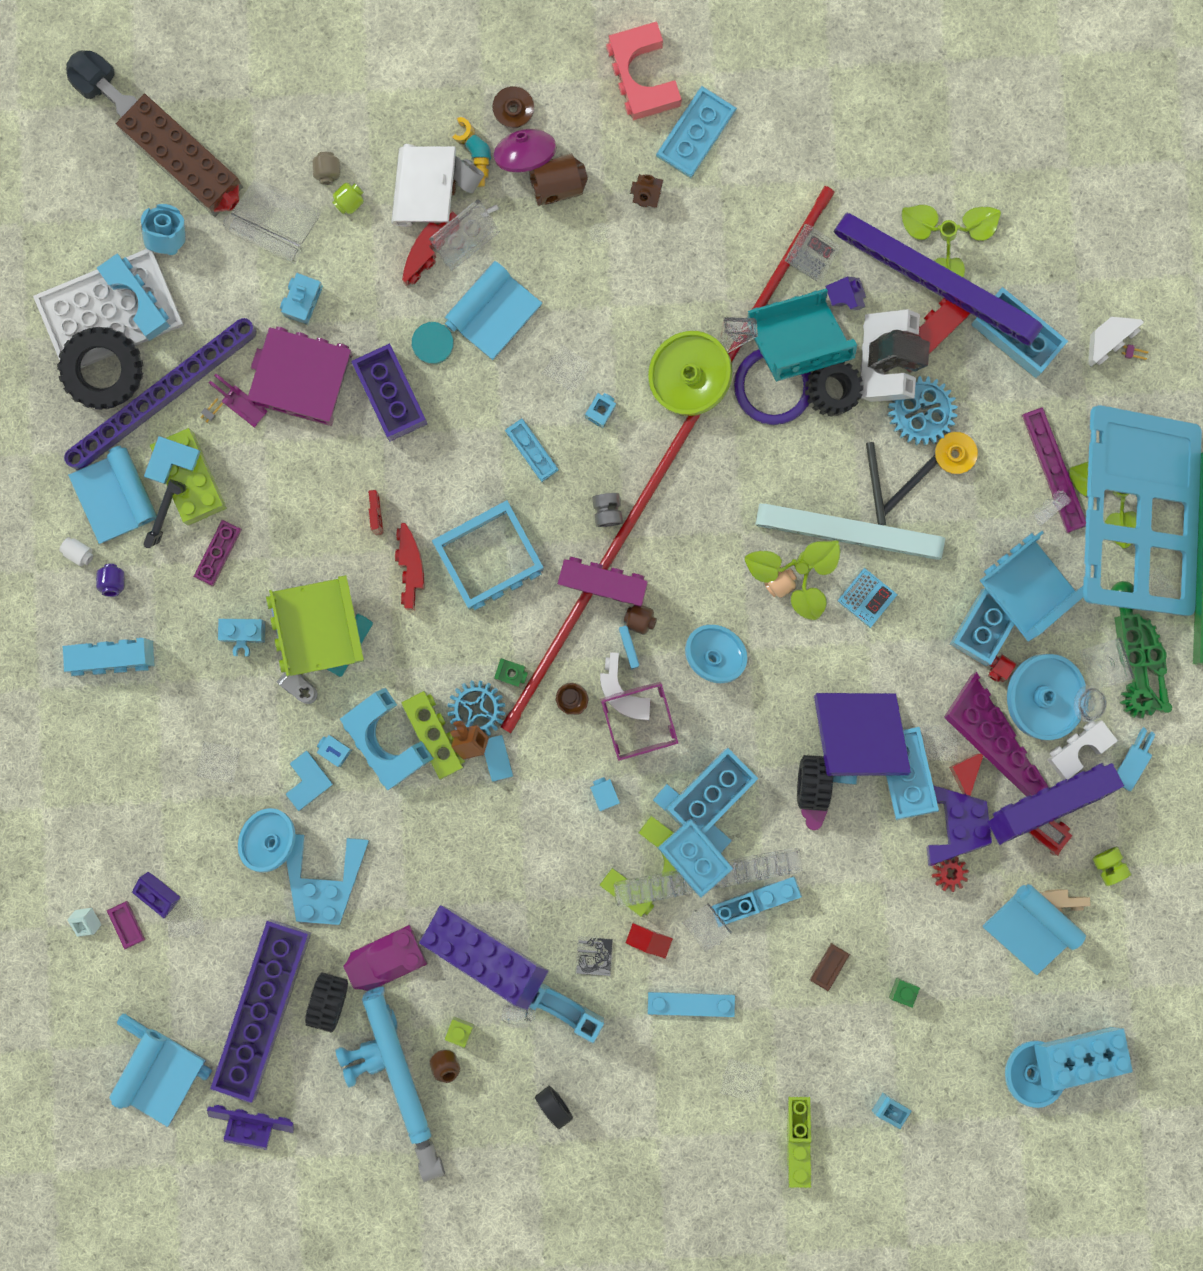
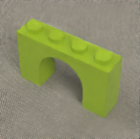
M652 816L649 817L638 832L656 847H659L673 834L670 829ZM662 854L664 860L663 870L654 882L645 885L635 884L614 868H611L599 886L642 917L643 914L648 915L655 905L652 902L656 896L661 898L667 890L665 884L668 880L671 879L673 881L679 873Z

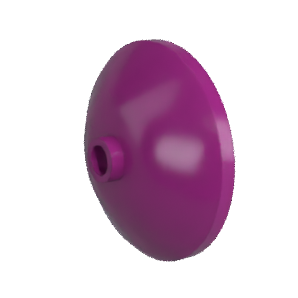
M519 130L507 135L498 143L494 150V160L499 168L508 172L531 171L543 166L552 159L556 152V143L549 133L542 130Z

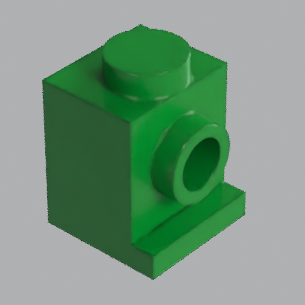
M501 658L494 679L520 687L521 683L525 684L528 672L525 671V666ZM510 669H514L516 671V675L514 677L508 676V671Z

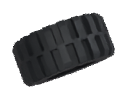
M93 327L77 332L70 340H67L64 344V349L59 354L60 362L57 363V370L60 371V376L58 377L65 387L63 389L72 396L75 402H80L87 408L92 407L102 410L123 404L138 390L140 381L143 379L142 367L144 365L139 355L141 354L139 349L135 347L134 342L127 338L124 333L113 330V328ZM94 348L108 349L120 361V377L114 385L108 388L93 387L82 376L81 361L84 355Z

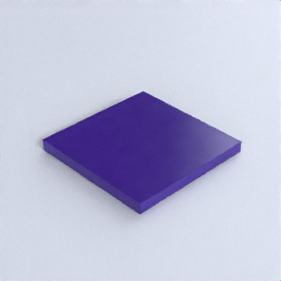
M816 693L814 695L827 776H908L911 773L896 693Z

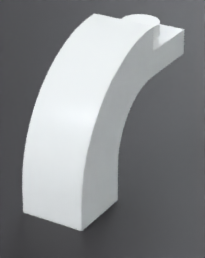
M610 652V657L605 659V670H609V674L600 673L601 688L605 697L623 692L617 677L619 653ZM628 695L608 701L617 712L626 717L637 720H649L650 698Z

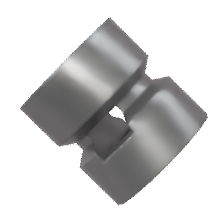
M605 493L592 497L593 509L597 510V513L594 515L596 527H610L623 524L622 512L618 510V507L621 506L619 493Z

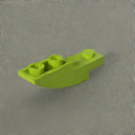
M788 1097V1188H811L810 1097Z

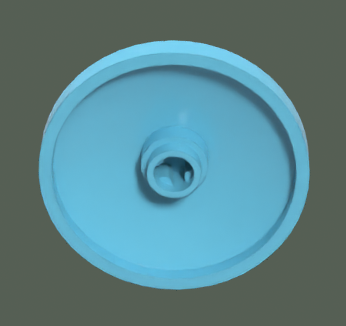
M1055 654L1035 655L1021 663L1013 673L1007 690L1008 710L1015 725L1026 735L1041 740L1062 738L1075 729L1084 715L1087 704L1086 684L1079 669L1067 658Z

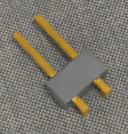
M218 398L208 409L204 408L201 412L203 414L201 416L202 419L204 416L208 418L205 421L207 423L209 420L212 422L216 417L214 414L223 405L221 403L213 413L209 411L219 400Z

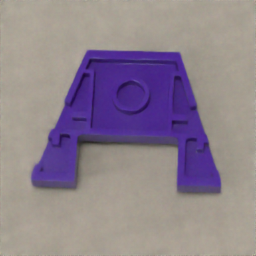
M933 785L937 804H944L948 845H928L926 847L928 866H934L942 861L989 846L992 843L988 824L987 801Z

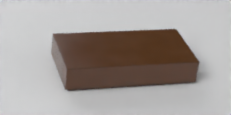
M830 943L809 980L829 992L850 954Z

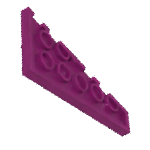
M975 672L970 676L944 718L1025 796H1033L1038 791L1047 788L1048 785L1037 767L1029 762L1025 755L1027 751L1023 746H1019L1015 739L1017 735L1000 708L995 707L989 697L991 696L989 690L983 688L979 681L980 676Z

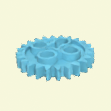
M919 376L915 383V398L892 400L895 403H889L888 405L890 409H893V411L888 413V416L894 417L890 424L897 425L894 432L901 430L900 438H903L905 435L908 436L907 443L915 439V445H918L922 440L924 446H926L930 439L934 444L937 442L936 436L939 439H943V432L946 434L950 432L947 426L953 427L955 425L950 419L957 417V414L952 413V411L958 407L951 405L956 398L948 397L951 390H943L946 385L945 383L940 387L937 386L938 379L930 383V377L928 376L925 382H923L921 376ZM924 393H930L933 396V402H927L924 399ZM910 400L914 404V408L907 409L904 406V401ZM934 404H940V407L929 409L925 414L921 412L910 418H905V415L915 413L920 408L926 409ZM934 412L940 414L941 421H934L931 414ZM912 420L920 421L921 429H915L912 426Z

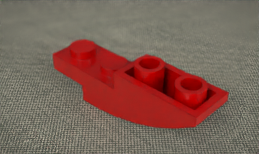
M453 211L449 215V222H441L438 226L434 222H429L416 239L407 257L402 280L406 287L410 284H416L421 278L420 274L425 269L429 270L436 262V254L433 249L437 250L445 241L444 238L448 234L452 235L459 228V217Z
M401 523V528H397L396 540L400 541L399 549L395 551V562H398L399 567L407 568V571H403L402 583L406 584L405 592L401 593V605H404L406 610L415 611L416 589L424 590V568L413 534L406 523Z

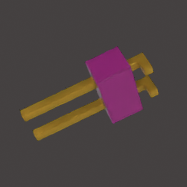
M1128 344L1123 346V348H1126V353L1122 352L1125 358L1132 359V357L1147 360V358L1133 355V353L1138 351L1148 354V351L1135 349V345Z

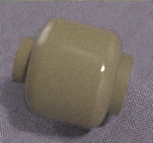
M319 152L313 158V177L319 180L321 184L331 185L333 181L340 177V160L334 156V153Z

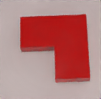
M368 490L371 531L375 535H382L384 531L379 493L376 490Z

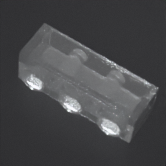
M1058 490L1053 495L1054 498L1051 500L1047 499L1043 503V507H1038L1032 512V517L1039 526H1042L1072 501L1064 490Z

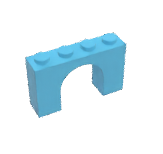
M385 687L374 692L341 717L340 720L343 723L344 729L355 741L356 747L361 750L367 759L368 765L373 768L379 777L380 783L389 790L433 760V757L422 741L411 746L400 755H392L383 750L376 738V725L382 716L397 706Z
M543 983L529 1006L534 1010L536 1008L542 1009L561 1019L574 1029V1033L594 1043L604 1025V1017Z

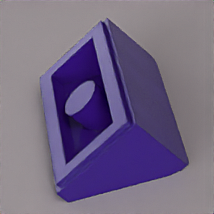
M150 872L139 877L132 891L135 896L162 918L167 917L180 899L179 895Z

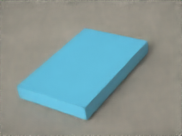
M689 819L657 847L700 898L733 870L732 866L692 819Z

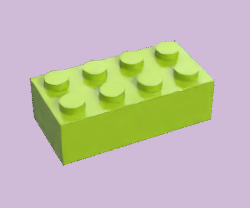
M187 428L166 437L168 440L201 451L194 471L173 465L166 482L168 486L169 480H175L185 484L187 487L185 492L173 495V501L183 523L189 526L227 509L194 432ZM156 442L153 443V444H150V448H151L152 452H153V450H154V447H155V445H156Z

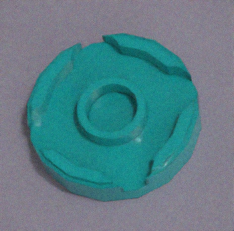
M427 322L415 330L412 336V348L415 356L420 361L428 364H439L450 357L454 340L450 330L445 325L438 322Z

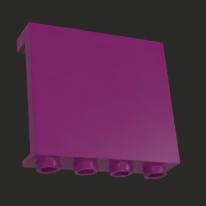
M277 326L275 329L269 327L247 400L251 405L332 426L334 409L349 359L353 357L351 349H349V346L337 343V345L329 344V341L323 338H317L316 340L308 338V335L301 332L293 334L282 327Z

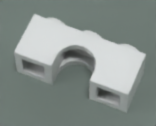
M1102 720L1090 721L1083 727L1085 731L1079 735L1077 733L1073 734L1066 740L1068 744L1063 748L1058 746L1049 753L1051 757L1047 761L1062 780H1068L1084 768L1078 759V752L1082 746L1087 745L1095 754H1102L1118 741Z

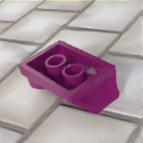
M408 925L352 951L343 967L353 989L369 991L417 970L428 963L411 925Z

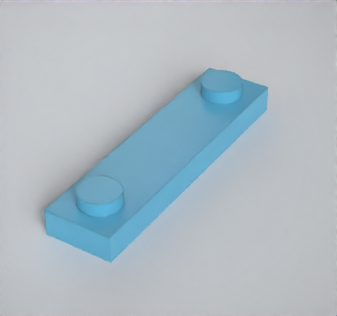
M648 992V1014L734 1017L735 995Z

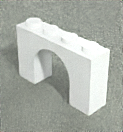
M909 309L865 314L861 377L863 381L860 384L864 385L863 391H860L863 394L861 399L878 402L915 398L916 377L906 373L886 375L882 369L881 359L884 349L892 340L899 337L919 335L920 314Z

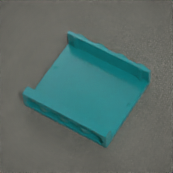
M827 288L748 311L747 326L776 382L855 359L857 344L854 339L846 340L826 303Z

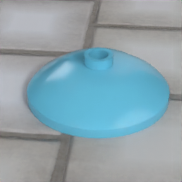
M719 625L698 627L690 634L686 641L685 655L690 667L696 674L707 681L714 683L732 682L746 668L747 652L743 642L735 633Z
M273 808L263 809L252 815L244 824L238 839V853L243 864L249 869L261 873L270 872L280 867L291 854L295 843V828L292 820L286 813Z
M1028 1041L1019 1045L1009 1056L1005 1068V1080L1011 1095L1021 1104L1033 1108H1041L1052 1104L1060 1097L1064 1090L1051 1091L1042 1088L1034 1045L1045 1043L1042 1041ZM1030 1069L1031 1075L1028 1077L1027 1071Z

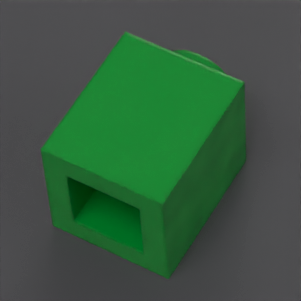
M896 978L889 998L913 1008L920 987Z

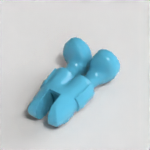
M376 1040L360 1044V1049L348 1051L343 1047L335 1050L341 1067L349 1065L355 1060L365 1059L363 1063L343 1068V1075L348 1088L356 1085L357 1077L362 1073L368 1071L372 1075L385 1069Z

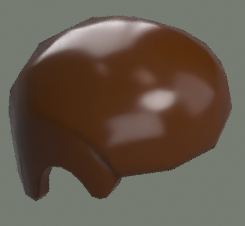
M573 682L563 684L558 689L555 700L558 708L565 714L579 715L587 708L589 697L582 685Z

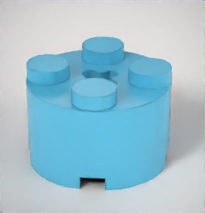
M168 204L156 205L157 208L146 209L141 216L145 248L161 254H176L186 239L184 218L180 211Z

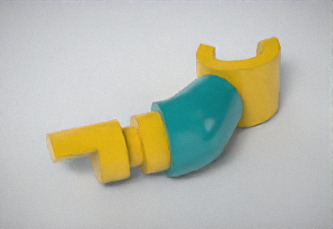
M458 117V124L466 126V131L463 135L458 136L455 134L452 138L458 143L465 144L471 153L474 165L484 173V177L477 187H484L485 178L489 177V169H486V167L489 166V161L491 160L490 147L475 134L474 127L467 119Z

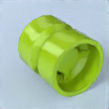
M1117 846L1107 849L1092 858L1096 868L1102 870L1101 877L1106 886L1116 884L1132 874L1127 864L1122 863L1123 856Z

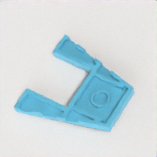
M295 834V843L286 862L296 922L340 925L369 840L347 838L343 881L301 878L305 835Z

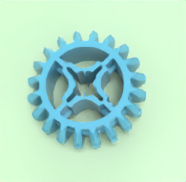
M470 681L471 688H468L463 683L464 691L461 692L460 689L456 688L455 691L459 696H450L455 701V704L448 703V707L454 708V711L448 712V716L455 715V718L450 723L462 721L459 714V706L462 705L469 711L465 726L470 727L478 717H485L490 721L479 728L482 731H486V734L490 736L489 728L492 727L497 731L498 727L494 723L496 721L500 724L503 723L498 718V715L505 716L504 711H499V708L505 707V703L498 704V701L503 696L498 695L495 697L494 695L498 689L494 688L490 692V683H487L485 688H482L483 681L478 682V687H475L474 681ZM481 692L478 699L474 702H468L463 699L469 693ZM487 695L493 701L494 714L486 711L484 708ZM477 703H480V709L487 714L477 713V715L473 716V710L467 704L476 706Z

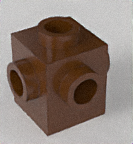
M639 174L637 182L633 181L630 194L634 195L632 203L642 207L657 208L663 180L654 178L652 175Z

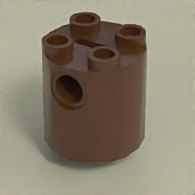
M572 153L552 158L543 166L529 171L532 188H534L538 206L583 195L588 180L584 163L577 160Z

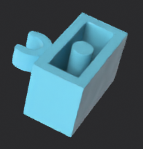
M296 273L295 278H291L288 290L290 291L288 296L283 298L280 305L284 317L308 325L323 288L321 282Z
M218 619V640L221 642H236L233 648V656L238 657V650L243 648L245 656L249 657L250 649L247 646V642L265 643L266 621L262 619Z

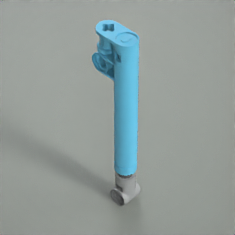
M377 987L365 992L362 1001L406 1130L409 1133L410 1141L412 1144H416L415 1152L420 1162L418 1163L420 1175L423 1182L445 1176L444 1166L440 1156L437 1157L433 1142L429 1141L432 1135L429 1127H427L428 1123L397 1035L398 1025L394 1011L390 1009L389 1004H386L384 987Z

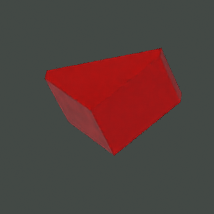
M980 753L974 754L949 767L964 795L971 796L983 759V755Z
M633 923L625 943L645 953L666 959L673 938Z

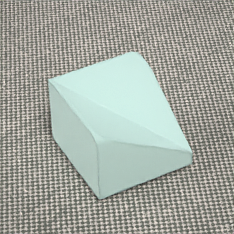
M92 908L75 910L67 919L77 937L93 935L101 926V922Z

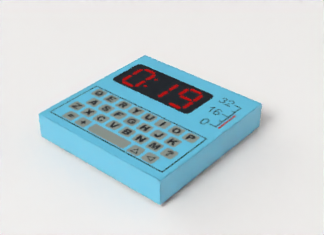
M863 568L837 602L871 628L898 594L867 569Z

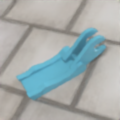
M1144 727L1140 730L1135 744L1131 745L1125 759L1117 770L1124 784L1123 788L1130 792L1152 757V754L1147 751L1155 737L1154 732L1151 731L1143 748H1139L1147 732Z

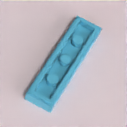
M666 784L653 801L665 810L679 794ZM715 825L704 834L720 853L732 841Z

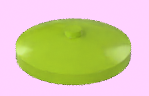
M700 331L680 332L665 340L655 351L648 372L650 389L656 400L667 410L683 416L699 415L714 408L727 394L732 381V362L725 347L713 336Z

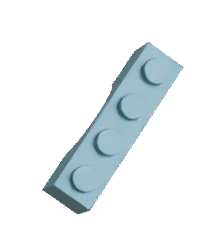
M117 253L98 266L97 270L113 290L128 289L137 295L138 311L133 320L144 336L150 341L170 327L167 322L169 316L163 308L158 309L154 304L157 302L151 291L146 293L142 287L145 285L144 281L138 274L134 276L130 269L133 266L126 257L122 259Z

